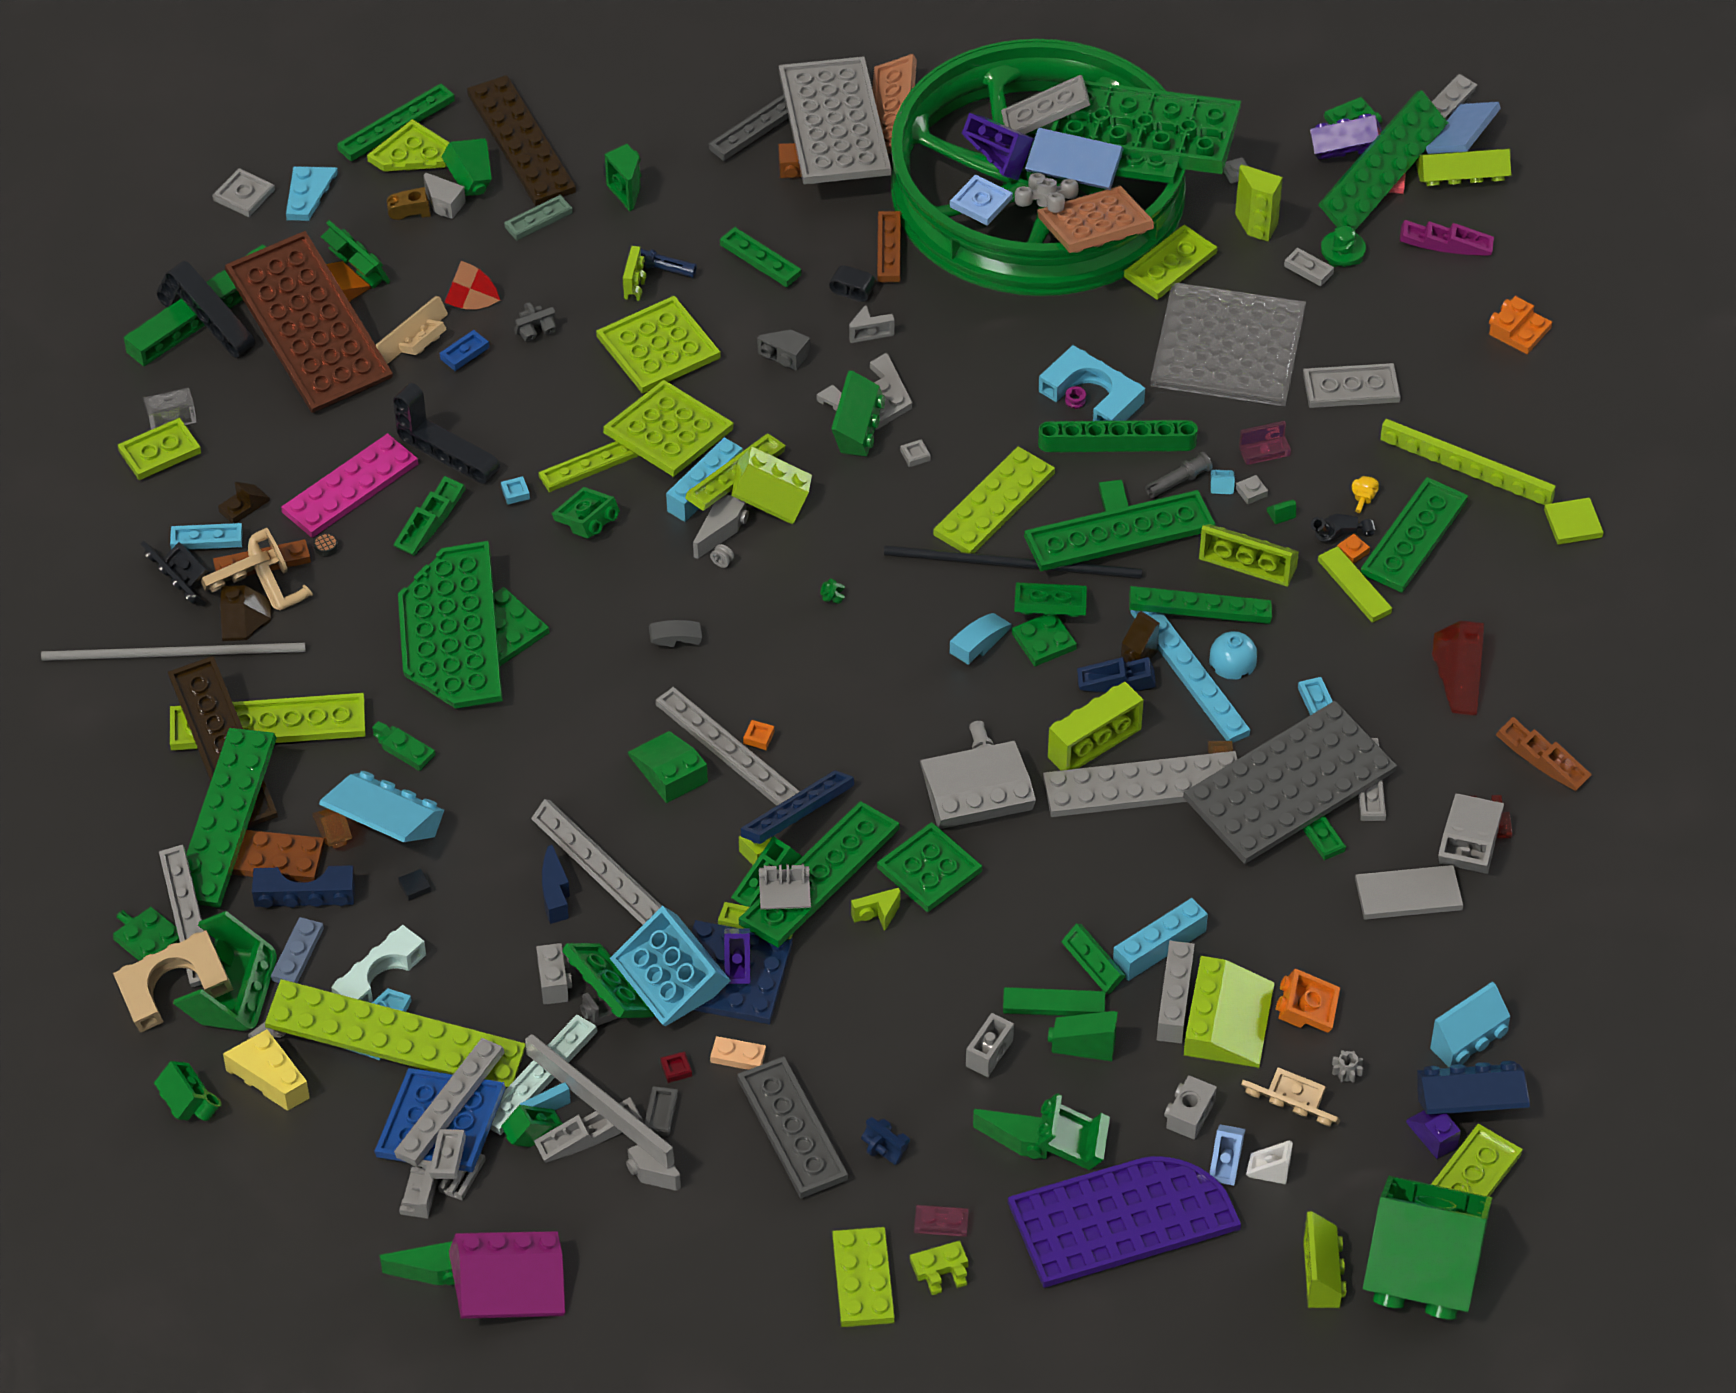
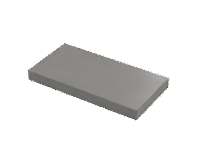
M1079 75L1001 110L1005 126L1026 134L1089 106L1090 101L1085 81L1082 75Z
M1394 363L1303 369L1309 408L1400 402V392Z
M1453 865L1356 874L1355 876L1364 920L1459 911L1463 909Z

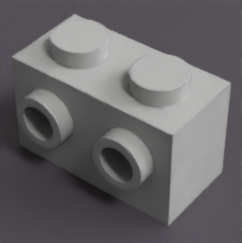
M562 944L536 946L543 1005L569 1002L567 989L572 988L571 973H565V968H569V961L562 952Z

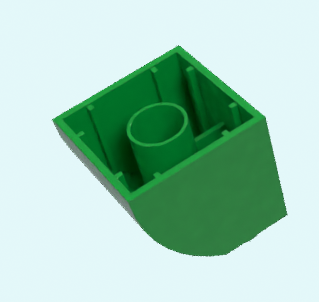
M1388 1176L1380 1196L1363 1290L1374 1292L1373 1302L1386 1307L1403 1308L1405 1299L1426 1303L1425 1312L1437 1318L1456 1319L1458 1310L1468 1312L1475 1286L1492 1197Z

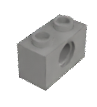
M991 1013L966 1049V1067L989 1077L1013 1042L1014 1023Z
M1188 1075L1185 1083L1179 1084L1175 1093L1176 1099L1174 1103L1170 1102L1164 1114V1117H1167L1166 1128L1195 1140L1215 1103L1217 1087Z

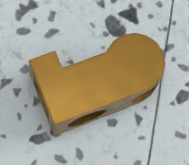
M425 187L395 193L387 198L388 215L392 219L400 220L406 216L421 214L422 218L431 216Z

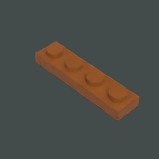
M878 211V282H900V211Z
M305 539L277 545L287 567L311 563ZM271 547L261 548L262 552L271 550ZM248 551L213 558L215 571L249 557ZM278 563L269 566L271 571L280 569ZM254 569L248 572L246 576L254 575L257 573Z

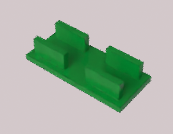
M330 220L326 222L329 229L321 238L330 245L328 249L345 264L349 262L357 269V275L373 289L382 280L387 284L390 282L382 268L383 264L374 254H369L367 249L360 242L355 241L345 229L340 230Z

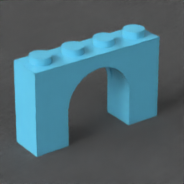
M1074 345L1039 376L1038 392L1055 402H1058L1065 395L1068 388L1079 384L1093 383L1105 388L1109 395L1094 408L1093 421H1126L1144 404L1145 387L1140 383L1124 376L1121 372L1114 370L1103 361L1097 360Z

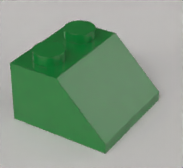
M625 144L605 154L606 185L629 211H632L640 191V178L642 176L639 162H641V159L636 150L633 151L628 144Z

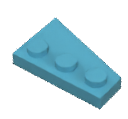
M293 167L286 211L287 220H310L320 204V198L330 188L329 184L332 179H335L338 175L337 168Z

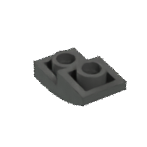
M669 620L649 625L651 643L660 646L674 647L676 641L699 645L702 640L700 622Z

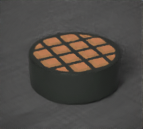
M329 533L317 536L314 540L315 552L324 557L335 554L338 550L337 538Z

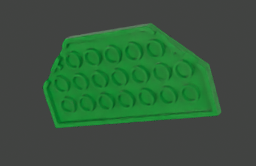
M489 541L441 548L437 552L436 558L429 565L426 564L414 576V581L407 588L404 587L398 593L404 675L453 708L503 701Z

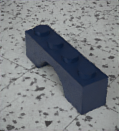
M328 866L322 876L307 883H297L286 879L278 867L253 868L252 896L254 907L344 906L354 904L353 866Z

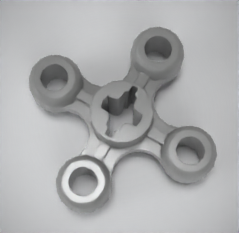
M1033 173L1029 176V187H1018L1016 189L1015 203L1018 206L1024 207L1031 205L1032 200L1036 199L1037 205L1047 207L1050 212L1059 213L1064 210L1065 198L1073 199L1077 197L1078 183L1076 180L1066 179L1062 181L1061 186H1057V182L1054 179L1046 178L1041 173Z

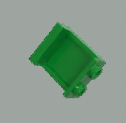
M1056 1093L1050 1099L1045 1100L1041 1107L1042 1119L1037 1130L1039 1135L1037 1146L1087 1170H1091L1104 1160L1110 1117L1103 1113H1100L1094 1119L1062 1105V1095Z

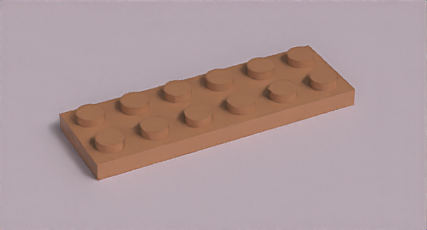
M914 54L874 67L872 91L888 154L892 153V129L897 112L906 96L915 86L917 59Z

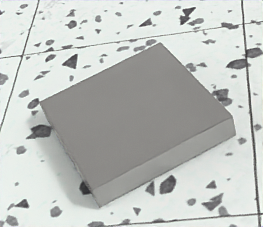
M239 168L213 194V201L250 217L275 191V185Z

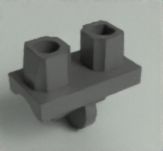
M530 302L524 304L525 311L519 312L520 318L515 320L516 327H514L516 335L520 334L524 341L528 342L537 337L535 328L540 326L546 335L555 332V310L553 307L542 310L540 305L533 308Z

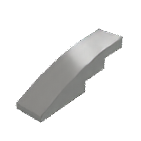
M630 1097L619 1103L638 1120L643 1122ZM595 1111L583 1119L579 1115L575 1116L534 1140L546 1163L595 1146L622 1133V1131Z

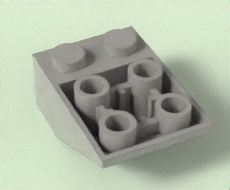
M1456 793L1438 854L1439 864L1453 865L1457 868L1488 874L1504 803Z

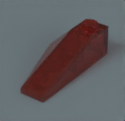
M1458 621L1434 633L1432 655L1439 668L1438 673L1443 680L1452 713L1477 715L1484 623Z

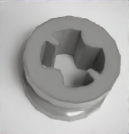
M719 544L710 554V558L717 566L725 568L733 560L734 554L730 548Z

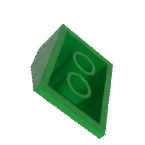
M670 731L628 752L629 757L666 803L708 782L706 762L692 746Z

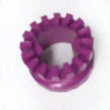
M1073 386L1066 390L1065 402L1068 407L1072 409L1073 407L1075 409L1078 407L1080 409V407L1085 405L1086 392L1083 388ZM1077 395L1079 399H1073L1072 397Z

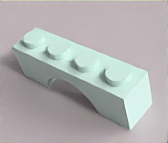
M402 925L396 931H392L379 946H375L361 962L355 963L344 977L338 978L331 987L332 993L372 1003L370 987L372 980L379 973L389 969L409 971L426 956L424 940Z

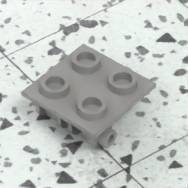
M804 864L792 865V869H789V865H786L784 870H782L781 865H779V870H777V866L764 865V868H759L761 909L811 908L809 866H804Z

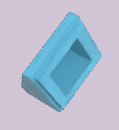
M1211 470V493L1233 494L1235 483L1234 471Z

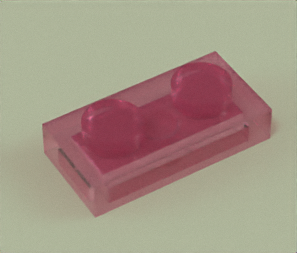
M916 1205L914 1233L966 1237L969 1209Z

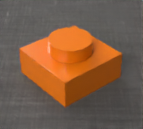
M1352 534L1337 545L1353 564L1370 552V547L1355 534Z
M751 720L743 737V744L766 750L775 732L774 726Z

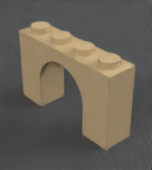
M206 930L194 933L180 943H173L166 949L156 954H149L143 960L132 965H125L119 971L113 973L132 1019L140 1033L164 1022L155 1003L153 992L158 979L172 969L187 968L197 973L205 992L213 998L233 990L214 944Z

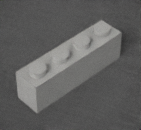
M1169 941L1158 1020V1041L1182 1043L1194 955L1193 943Z

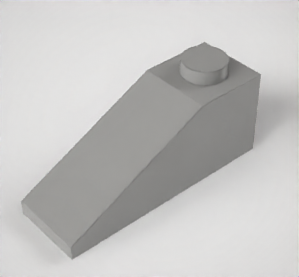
M726 494L714 503L693 542L694 558L699 559L738 532L742 523L745 524L749 516V511L746 510V502Z

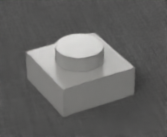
M1243 157L1227 161L1223 172L1230 184L1238 182L1240 165L1247 166Z
M1257 475L1236 483V490L1247 505L1268 497V490Z

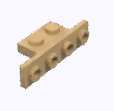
M439 296L432 298L376 344L387 364L400 353L420 354L428 344L439 339L440 335L447 330L444 323L440 322L448 314Z
M1277 1068L1269 1090L1242 1080L1241 1085L1246 1089L1245 1093L1256 1098H1260V1095L1270 1098L1269 1103L1281 1108H1283L1284 1104L1294 1108L1292 1112L1303 1117L1311 1114L1318 1117L1317 1122L1331 1127L1332 1123L1336 1125L1340 1123L1338 1117L1318 1109L1326 1090L1324 1085L1281 1068Z

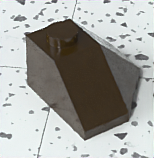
M245 585L221 586L222 641L247 640L253 636V631L261 625L265 626L271 621L272 605L267 597Z

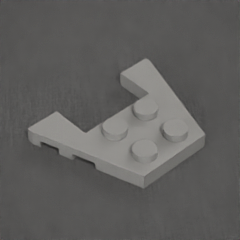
M887 353L870 362V369L881 378L874 383L880 386L882 394L885 395V406L880 410V423L875 430L912 409V401ZM831 385L817 394V401L821 404L826 402L837 411L842 393L834 385Z

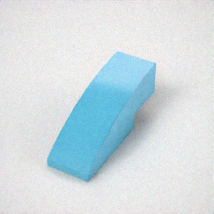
M994 613L985 615L969 624L950 640V654L969 665L979 654L984 656L1012 628V624Z

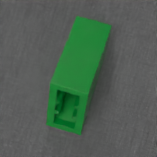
M486 139L449 142L441 157L458 185L464 186L465 196L483 194L492 179Z
M1109 1011L1056 1017L1055 1026L1050 1027L1048 1033V1042H1052V1053L1112 1061L1116 1042L1118 1012Z

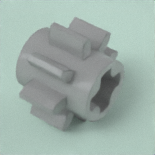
M1342 1050L1339 1058L1333 1057L1332 1074L1338 1075L1341 1082H1354L1356 1075L1362 1076L1363 1058H1358L1355 1051L1344 1052Z

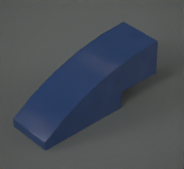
M1122 657L1077 668L1079 688L1084 691L1108 692L1110 688L1118 686L1123 682H1126L1134 691L1156 687L1154 667L1149 657L1127 663Z
M553 845L547 847L542 868L543 899L550 924L569 919L568 904L565 898L570 897L569 881Z

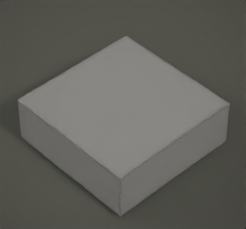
M922 439L900 446V451L909 467L931 461V455Z

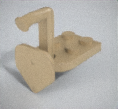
M264 528L250 537L248 543L249 557L204 576L201 581L204 590H211L213 593L220 590L221 586L225 585V582L232 580L233 583L243 580L248 572L255 569L272 607L276 610H283L305 600L309 596H313L311 590L306 585H303V588L299 591L283 597L269 566L278 563L283 574L287 572V566L268 528ZM268 539L271 550L262 552L258 543Z

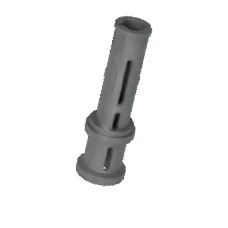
M1200 452L1198 457L1191 461L1186 460L1182 462L1175 471L1146 485L1147 494L1153 499L1185 480L1192 481L1196 479V475L1212 470L1211 460L1206 453Z

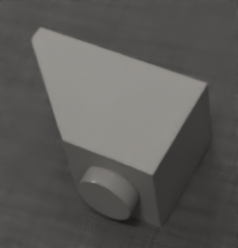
M428 173L424 174L425 190L433 212L453 219L466 203L464 186Z
M639 1145L628 1149V1160L626 1161L628 1170L632 1175L636 1174L641 1183L675 1191L681 1189L680 1174L674 1165L667 1169Z

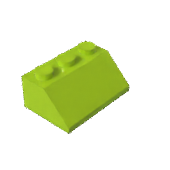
M1241 164L1239 167L1235 214L1247 235L1269 242L1278 225L1283 177Z
M751 446L738 460L731 496L793 524L809 493L812 475Z
M1307 1212L1303 1242L1308 1308H1340L1341 1297H1346V1282L1341 1281V1275H1344V1259H1339V1252L1343 1250L1342 1236H1338L1335 1224L1314 1212Z

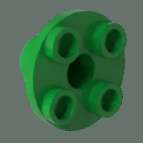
M1349 226L1335 228V231L1327 234L1321 243V253L1328 260V264L1333 267L1360 264L1366 251L1364 240Z

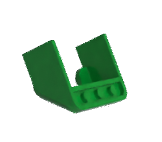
M227 911L199 921L198 926L204 931L206 930L215 939L214 947L222 965H224L233 990L213 998L200 989L174 999L173 1004L204 1026L247 1031L256 1027L271 980V974L277 960L275 949Z

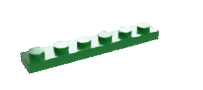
M440 83L337 144L338 151L347 159L353 161L382 144L412 119L418 123L454 102V94Z
M1130 586L1129 610L1270 624L1272 619L1271 600Z

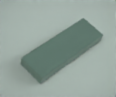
M559 195L504 222L506 230L517 241L572 214L573 211L567 201Z

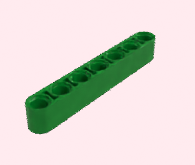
M1189 420L1048 421L1039 426L1038 446L1044 452L1190 451L1196 447L1198 427L1195 422Z

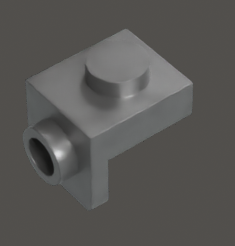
M589 993L583 994V1002L580 1009L585 1019H589L591 1023L598 1026L619 1018L612 1013L611 1007L600 997L592 999Z

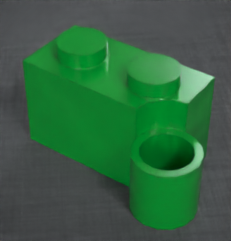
M170 1061L154 1082L160 1092V1096L170 1107L172 1115L179 1120H189L195 1114L199 1119L209 1121L221 1106L220 1099L206 1090L189 1063Z

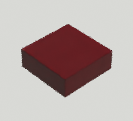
M685 1051L660 1058V1063L668 1083L692 1077V1070Z

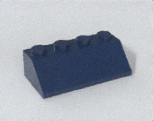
M1503 1061L1501 1065L1481 1062L1476 1063L1474 1067L1454 1064L1450 1065V1068L1440 1069L1438 1066H1427L1424 1070H1417L1418 1101L1426 1114L1530 1107L1524 1070L1515 1061Z

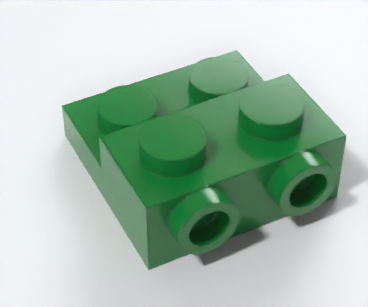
M583 487L552 513L554 521L570 526L573 534L590 538L595 534H599L606 523L614 521L618 517L620 510L615 497Z

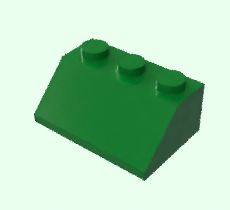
M849 370L831 430L841 453L867 456L869 448H872L874 444L873 434L875 428H878L880 423L879 413L885 406V395L882 394L879 385Z

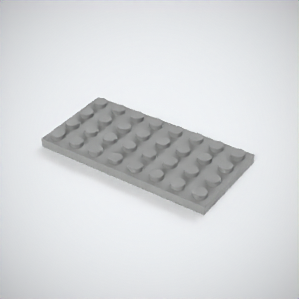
M865 57L779 65V75L803 184L891 175V166Z

